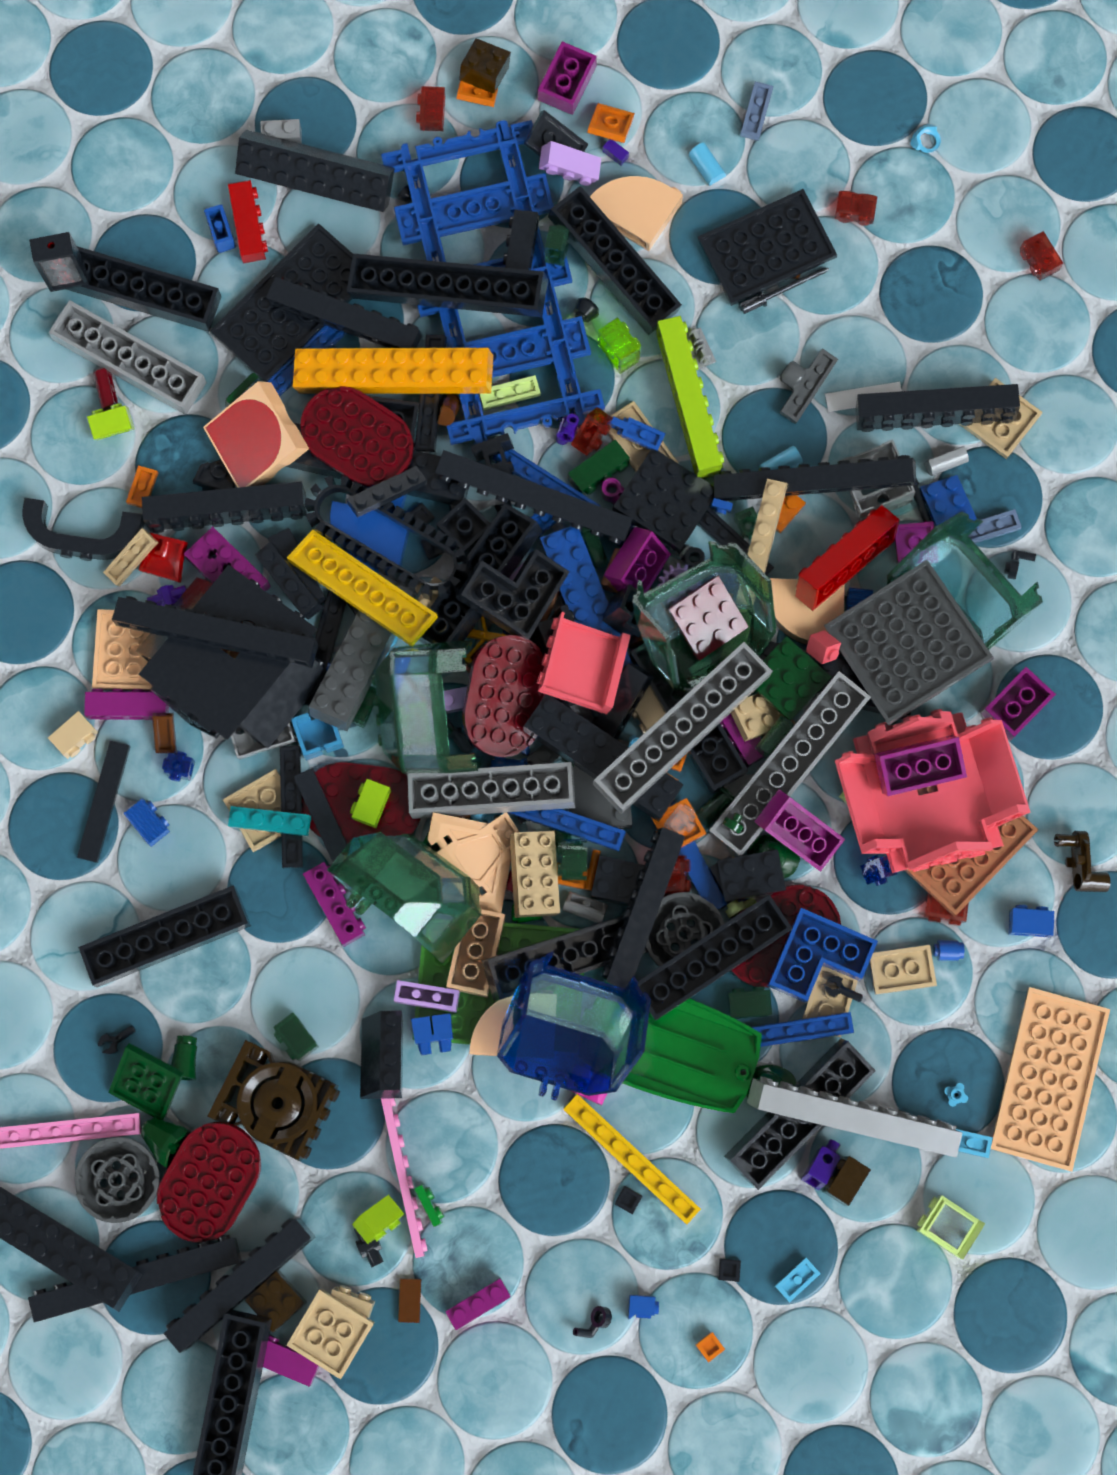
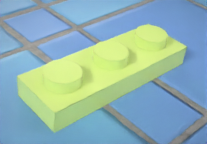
M536 375L492 386L491 394L479 395L485 411L541 396Z

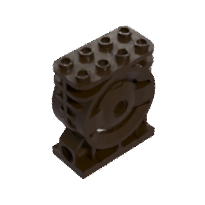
M245 1040L207 1117L218 1122L231 1123L238 1127L243 1125L244 1129L259 1142L301 1162L303 1159L307 1160L312 1151V1148L309 1147L312 1140H317L322 1129L319 1126L322 1120H327L331 1112L328 1108L332 1101L336 1102L340 1091L337 1090L339 1085L293 1063L275 1062L271 1052ZM268 1058L270 1063L264 1065ZM248 1063L259 1067L251 1072L242 1082V1078L249 1066ZM279 1069H284L279 1079L264 1083L257 1091L254 1099V1109L259 1120L254 1128L252 1123L255 1118L251 1111V1097L255 1088L263 1080L277 1076ZM301 1077H303L304 1080L300 1087L302 1089L305 1099V1106L302 1116L293 1126H291L288 1129L278 1131L275 1139H271L276 1127L287 1126L291 1124L293 1121H295L296 1118L299 1116L302 1108V1098L299 1090L296 1087ZM240 1087L237 1097V1108L228 1103L231 1102L237 1088ZM276 1098H282V1108L275 1109L273 1101Z

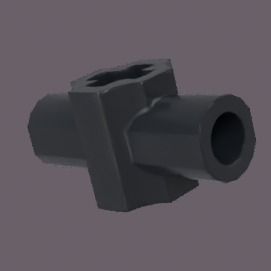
M354 1228L358 1237V1241L355 1243L362 1258L367 1257L371 1268L384 1262L379 1252L382 1249L380 1241L376 1242L374 1239L367 1244Z

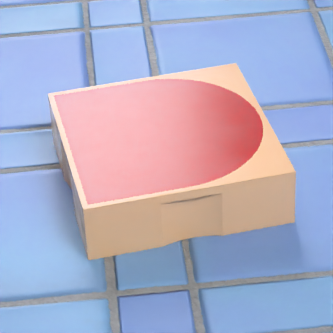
M258 381L203 427L237 488L265 485L279 470L290 465L309 449L297 426L289 418L285 406L271 382Z

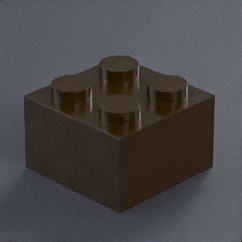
M476 38L461 63L459 80L490 93H495L509 69L511 52Z
M845 1156L840 1158L835 1167L836 1171L824 1186L823 1192L842 1205L849 1206L871 1169L853 1157Z
M280 1270L276 1271L245 1300L257 1315L272 1318L270 1328L272 1333L276 1332L307 1303Z

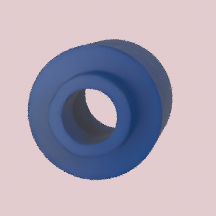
M938 940L937 944L933 945V955L937 956L938 961H958L964 958L965 949L963 942L958 940Z

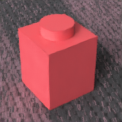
M823 630L810 635L806 652L818 662L824 664L837 659L841 642Z

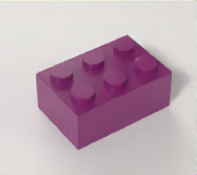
M562 41L538 88V101L573 115L597 67V56Z
M634 527L604 576L618 592L630 584L639 590L644 597L671 553L652 531Z
M1025 667L983 710L981 715L985 718L992 717L993 720H1002L1007 738L1011 741L1056 694Z

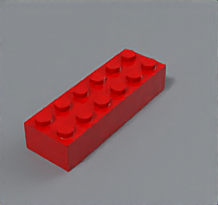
M883 505L876 510L873 509L865 520L857 522L852 531L844 533L840 541L836 544H831L822 556L818 555L808 568L804 567L799 572L795 597L810 610L814 611L895 541L900 519Z

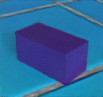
M609 139L603 146V153L620 166L629 158V152L614 140Z

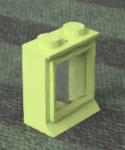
M943 1195L934 1196L928 1205L930 1208L927 1215L923 1214L917 1222L919 1226L917 1231L958 1259L963 1260L985 1223Z

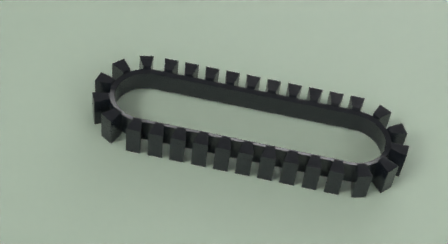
M333 476L324 478L328 485L327 488L321 490L315 483L310 489L316 500L305 499L304 506L307 511H315L305 514L311 527L317 525L315 527L316 532L326 537L332 543H336L339 548L344 551L347 549L349 554L354 557L357 555L358 559L364 563L367 561L369 566L374 569L378 568L382 574L387 575L388 573L392 580L396 582L398 580L406 588L409 586L410 590L417 595L421 586H423L421 594L425 599H432V590H438L440 599L443 600L449 598L445 588L452 585L457 592L462 588L463 584L461 580L457 579V576L460 575L468 578L469 569L467 564L458 563L468 560L463 548L453 553L458 547L456 540L448 537L447 539L444 533L439 530L436 532L435 528L429 524L426 527L424 521L419 518L416 520L414 515L409 512L405 514L404 509L397 505L395 508L392 502L374 509L453 558L454 569L452 574L443 582L428 583L320 517V506L327 496L338 492L353 496L368 489L367 487L364 489L362 484L355 482L351 490L350 488L353 483L348 477L342 476L341 484L336 485Z

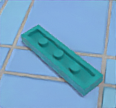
M231 806L228 827L308 836L311 816Z

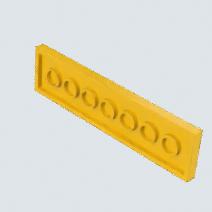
M313 529L287 557L289 563L411 647L414 646L438 618L437 614Z

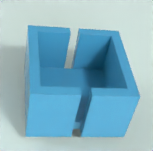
M309 713L292 718L291 721L306 761L323 755L322 751L324 750L330 753L344 748L337 727L316 718L311 720Z

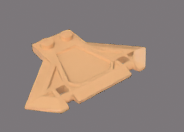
M433 812L427 840L430 845L437 842L441 848L436 854L464 896L466 897L471 894L475 899L470 905L478 909L497 913L502 912L511 863L510 835L519 832L508 813L501 814L490 823H483ZM446 835L451 841L449 844L444 840ZM482 887L485 893L481 895L478 888Z

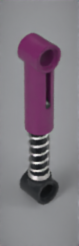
M608 478L602 484V498L615 505L625 488L621 486L617 479ZM614 487L617 491L611 494L606 489ZM685 544L680 552H675L679 554L684 564L688 565V570L694 568L695 571H699L703 567L705 555L700 548ZM697 556L700 561L692 563L689 558Z

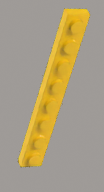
M578 1094L563 1109L686 1225L701 1210Z

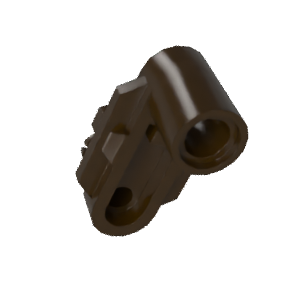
M1074 831L1072 834H1055L1054 840H1059L1054 842L1056 847H1071L1072 857H1066L1065 865L1068 868H1072L1074 889L1078 892H1107L1111 882L1109 874L1107 872H1091L1088 832Z

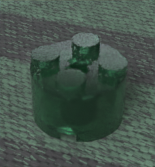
M562 839V843H558V856H562V863H558V876H562V880H587V876H583V872H587V847H583V844H587V839Z

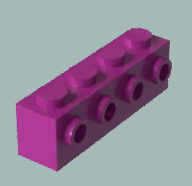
M323 862L303 873L343 947L365 936L363 930L366 927L361 918L356 919L353 913L356 909L351 900L346 901L344 897L346 891L341 882L337 884L333 878L336 876V873L332 866H327Z

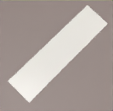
M900 382L826 393L828 412L856 408L857 394L900 392L902 389Z

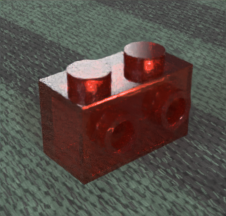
M422 86L421 93H418L417 105H420V111L416 113V123H420L421 131L444 132L445 87Z
M1044 231L1023 241L1020 247V254L1024 260H1027L1031 273L1039 281L1060 271L1063 262Z
M596 407L587 414L571 446L586 456L594 450L597 451L603 443L601 440L603 435L606 436L612 427L610 423L613 418Z

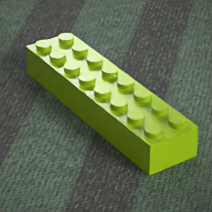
M681 316L658 321L656 337L694 474L697 477L706 479L720 474L719 472L723 468L724 457L722 451L718 452L717 444H719L717 433H713L712 430L714 425L713 417L707 412V407H709L706 395L703 396L702 394L703 382L702 378L697 376V360L692 358V342L687 340V324L685 321L682 322Z

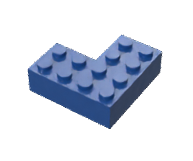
M800 908L793 922V929L788 934L767 986L802 1002H807L822 965L860 981L863 979L878 941Z

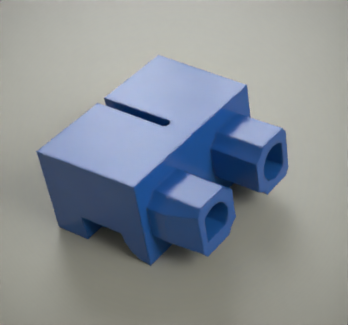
M450 1013L432 1016L434 1035L432 1034L430 1016L411 1019L415 1044L418 1045L421 1056L432 1054L431 1043L439 1042L440 1053L451 1051L453 1032Z

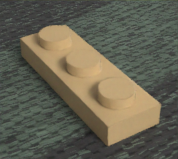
M141 528L103 573L116 586H121L157 545L158 541L147 530Z

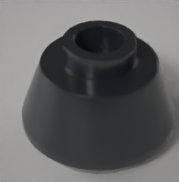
M586 297L578 298L574 308V316H582L583 323L590 322L599 316V308Z

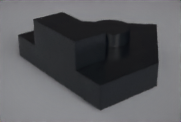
M221 458L211 463L201 464L193 479V484L202 487L203 491L229 489L236 486Z

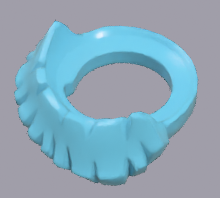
M933 124L921 126L911 138L910 143L913 149L921 150L925 153L936 151L941 143L937 126ZM923 133L930 134L935 138L936 144L933 148L927 149L923 147L920 139Z

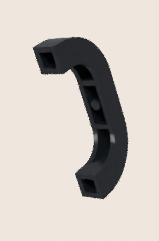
M24 498L22 509L24 525L38 545L49 552L60 554L61 557L70 559L72 556L80 557L84 561L115 559L141 528L144 529L145 525L142 514L122 511L120 526L112 536L105 539H93L57 534L48 530L46 526L48 505L44 500Z

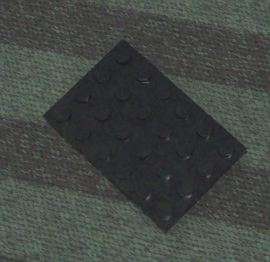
M804 189L698 236V241L731 306L837 258V253Z

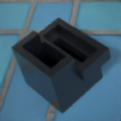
M629 584L611 597L602 621L620 634L626 633L630 636L634 634L639 637L644 632L654 604L644 598L639 590Z

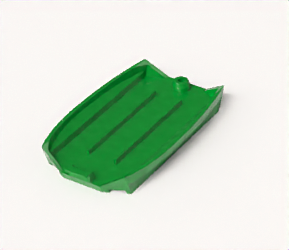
M603 984L592 1007L586 1005L579 1024L585 1028L581 1036L578 1058L593 1069L632 1088L669 1100L716 1111L736 1112L747 1095L760 1056L762 1033L735 1018L692 999L686 1000L652 1023L631 990L622 992ZM745 1070L746 1074L741 1075L740 1071Z

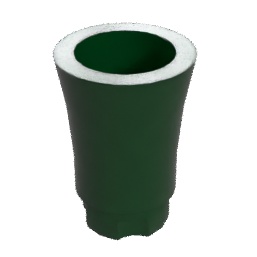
M178 1035L174 1045L171 1066L184 1072L181 1080H196L197 1038L193 1036Z

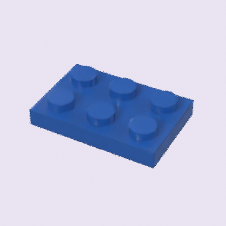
M957 475L920 487V493L941 540L979 528V522Z

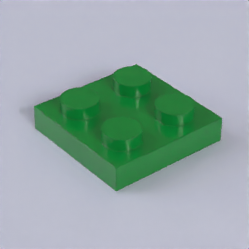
M425 1185L415 1188L433 1227L442 1224V1218L445 1216L440 1206L435 1207L432 1201L435 1196L431 1188L425 1187Z

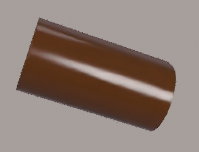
M447 394L440 410L438 424L448 426L454 422L461 406L460 398L457 395Z

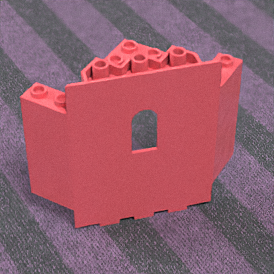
M937 709L930 712L931 715L921 717V715L905 717L902 719L903 722L895 725H887L886 722L875 725V729L868 731L867 735L854 738L853 742L857 754L853 751L845 752L841 758L835 760V764L861 853L886 854L892 873L907 869L916 872L930 868L929 866L957 862V859L985 855V851H991L993 848L1004 846L998 826L1031 812L1002 720H993L990 717L981 720V724L977 726L971 725L967 727L963 713L951 714V712ZM950 735L959 737L967 774L966 778L937 784L938 791L924 795H918L917 789L892 796H886L882 793L874 756L875 753Z

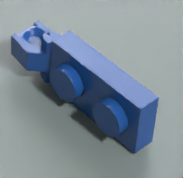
M613 416L610 427L617 430V434L622 438L649 450L658 451L666 434L630 417L629 419L624 417L621 420Z

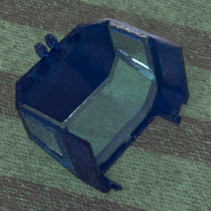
M554 951L541 959L532 961L521 977L503 1019L497 1057L509 1072L541 1081L539 1096L543 1097L546 1094L548 1084L554 1085L551 1099L555 1101L558 1098L560 1087L587 1096L616 1092L645 1051L651 998L646 992L643 993L637 985L639 982L634 976L624 989L550 966L548 963L553 957Z

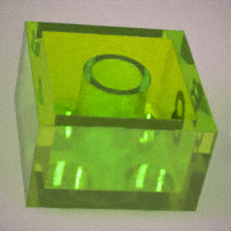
M617 317L598 330V345L617 371L622 374L639 362L641 344L635 336H631L628 325L624 321L621 322Z

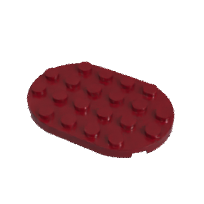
M340 386V388L323 390L308 402L302 413L301 433L309 447L308 450L319 460L353 482L373 487L401 474L410 465L413 457V439L406 423L398 415L357 389Z
M506 635L488 641L480 648L472 662L462 712L463 726L471 743L483 753L491 756L510 757L517 755L535 741L533 737L523 731V728L546 695L538 692L540 684H537L538 676L544 669L542 665L544 656L535 643L521 636Z
M347 762L332 763L315 772L348 845L372 848L394 847L412 836L418 828L421 818L412 819L409 814L408 776L403 772L389 767ZM367 779L388 786L391 789L376 828L353 820L352 813H350L353 803L358 802L360 797L358 794L360 785L362 783L365 784ZM302 796V814L311 816ZM311 816L310 829L321 838Z
M792 885L786 887V891L770 895L791 927L800 908L841 925L840 915L835 904L825 893L818 889L804 885ZM789 932L735 967L731 972L748 985L769 988L767 984Z
M211 1122L198 1127L185 1138L162 1178L157 1192V1204H159L161 1218L168 1229L175 1235L191 1242H204L219 1238L233 1226L254 1190L261 1172L260 1153L250 1135L231 1123Z

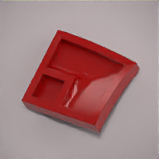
M150 533L158 543L142 560L139 571L181 583L184 553L188 543L183 540Z

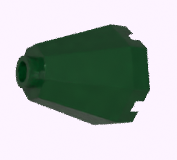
M155 1118L145 1121L141 1127L143 1140L156 1160L169 1168L185 1138L192 1132L183 1126Z

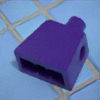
M830 1139L826 1147L822 1146L819 1148L801 1180L818 1191L823 1188L829 1181L841 1158L840 1155L836 1154L841 1145Z

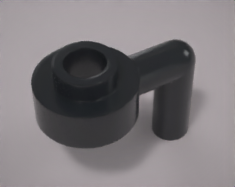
M1013 550L1011 561L1006 562L1004 574H1007L1008 579L1015 580L1019 568V559L1035 562L1036 554Z
M603 1306L595 1307L591 1313L592 1324L590 1328L575 1327L573 1335L593 1338L599 1328H607L612 1320L610 1309Z

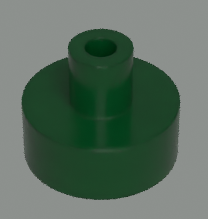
M735 813L732 820L726 817L722 824L740 834L744 828L739 824L743 816Z

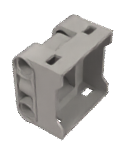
M892 439L878 447L842 460L856 463L858 459L878 461L879 457L898 459L900 455ZM913 486L882 488L865 496L862 495L861 490L849 491L854 502V509L861 521L865 520L873 509L876 510L881 505L889 511L903 507L913 501L915 494ZM884 498L887 502L879 504L878 500Z
M292 721L288 723L269 748L254 742V739L246 732L241 735L234 732L231 736L236 756L239 760L297 742Z

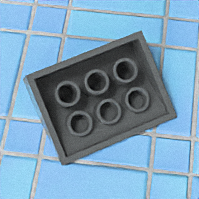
M574 766L575 808H569V812L618 829H632L631 806L620 814L594 787V778Z

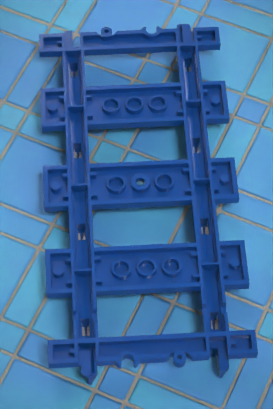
M532 120L512 124L510 127L507 121H498L494 129L484 131L480 128V135L478 137L471 136V132L468 131L466 135L447 139L444 144L440 137H435L433 139V146L429 143L415 146L418 158L411 160L407 143L401 146V150L381 154L383 165L395 168L394 173L405 171L412 203L394 207L403 246L422 242L426 260L446 262L440 237L509 222L510 216H514V210L538 212V215L549 213L554 205L546 174L542 173L526 177L518 146L524 144L533 127ZM500 149L507 182L430 198L423 166ZM539 225L531 270L544 271L548 278L542 315L544 325L466 342L458 309L417 306L420 317L440 314L444 335L447 337L446 348H489L493 354L492 378L554 364L562 398L484 415L478 394H459L465 420L446 426L451 445L475 440V444L487 441L489 436L505 434L504 430L507 427L512 428L514 434H516L519 429L537 426L541 420L543 426L549 428L552 425V418L558 421L563 417H567L570 414L569 409L571 413L574 412L578 416V429H580L585 423L584 414L605 410L600 389L584 393L580 391L573 359L589 356L591 351L582 316L562 320L554 287L572 283L564 245L544 248ZM503 258L473 264L505 268Z

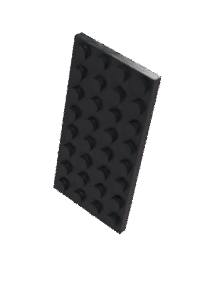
M318 223L210 330V333L261 380L268 382L295 355V349H301L325 326L319 322L270 305L266 297L274 278L282 279V277H286L292 280L294 284H305L313 291L321 290L326 292L329 297H340L346 300V303H349L353 299L347 292L353 253Z

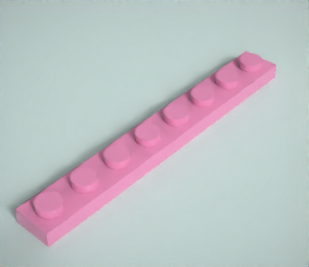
M395 1098L381 1099L415 1258L425 1256L424 1252L428 1251L425 1238L421 1239L420 1235L423 1225L421 1217L417 1218L415 1212L419 1208L417 1198L412 1197L411 1189L414 1188L412 1176H408L406 1168H409V1161L407 1155L403 1156L402 1147H405L403 1135L398 1134L397 1127L400 1126L398 1114L394 1115L392 1107L396 1106Z
M140 1113L0 1127V1149L140 1135Z

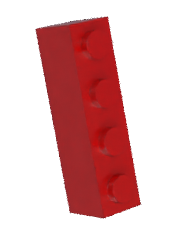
M251 180L228 184L243 264L266 260L265 252H268L266 240L263 241L262 234H265L263 222L259 223V217L262 216L260 204L256 205L255 199L259 198L257 187L252 186Z

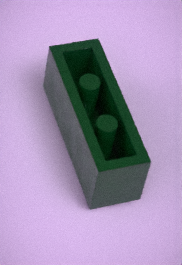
M615 439L568 472V480L577 491L589 496L606 479L613 478L612 475L615 473H621L629 466L630 457Z

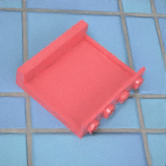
M561 612L558 618L553 619L551 629L554 631L552 636H549L546 644L549 650L548 654L545 653L542 665L544 669L543 672H540L537 679V684H540L538 692L608 714L614 705L630 635L622 633L618 637L565 619V613Z

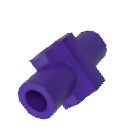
M569 414L561 419L556 435L558 444L565 445L573 441L579 422L577 415Z
M165 585L157 590L156 595L147 597V600L153 601L160 606L165 604L173 606L187 588L185 585L174 588L173 585Z

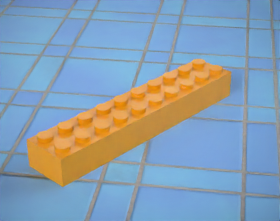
M489 348L295 349L293 388L299 394H318L323 390L340 388V386L354 388L364 394H491L493 354Z

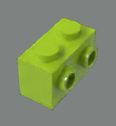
M122 403L110 406L111 410L103 412V409L92 411V415L87 416L93 439L101 440L135 430L128 406H122Z
M369 779L366 780L365 784L362 783L358 790L360 795L358 802L353 803L350 811L353 820L376 828L391 793L390 787Z
M388 1194L362 1213L352 1225L367 1244L374 1239L378 1242L387 1234L386 1230L390 1229L392 1231L401 1224L399 1220L404 1213Z

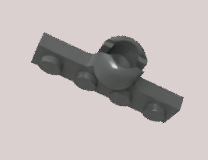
M822 348L808 369L803 368L795 361H791L781 373L780 381L791 388L792 394L779 413L796 424L838 359Z

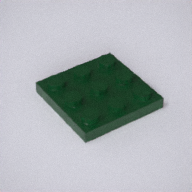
M786 636L763 660L773 672L755 691L791 722L832 677Z
M129 1043L125 1047L108 1093L146 1114L164 1121L184 1072Z

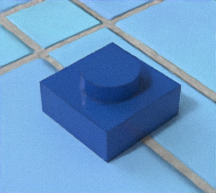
M716 498L713 499L712 509H715V513L721 515L731 513L733 503Z

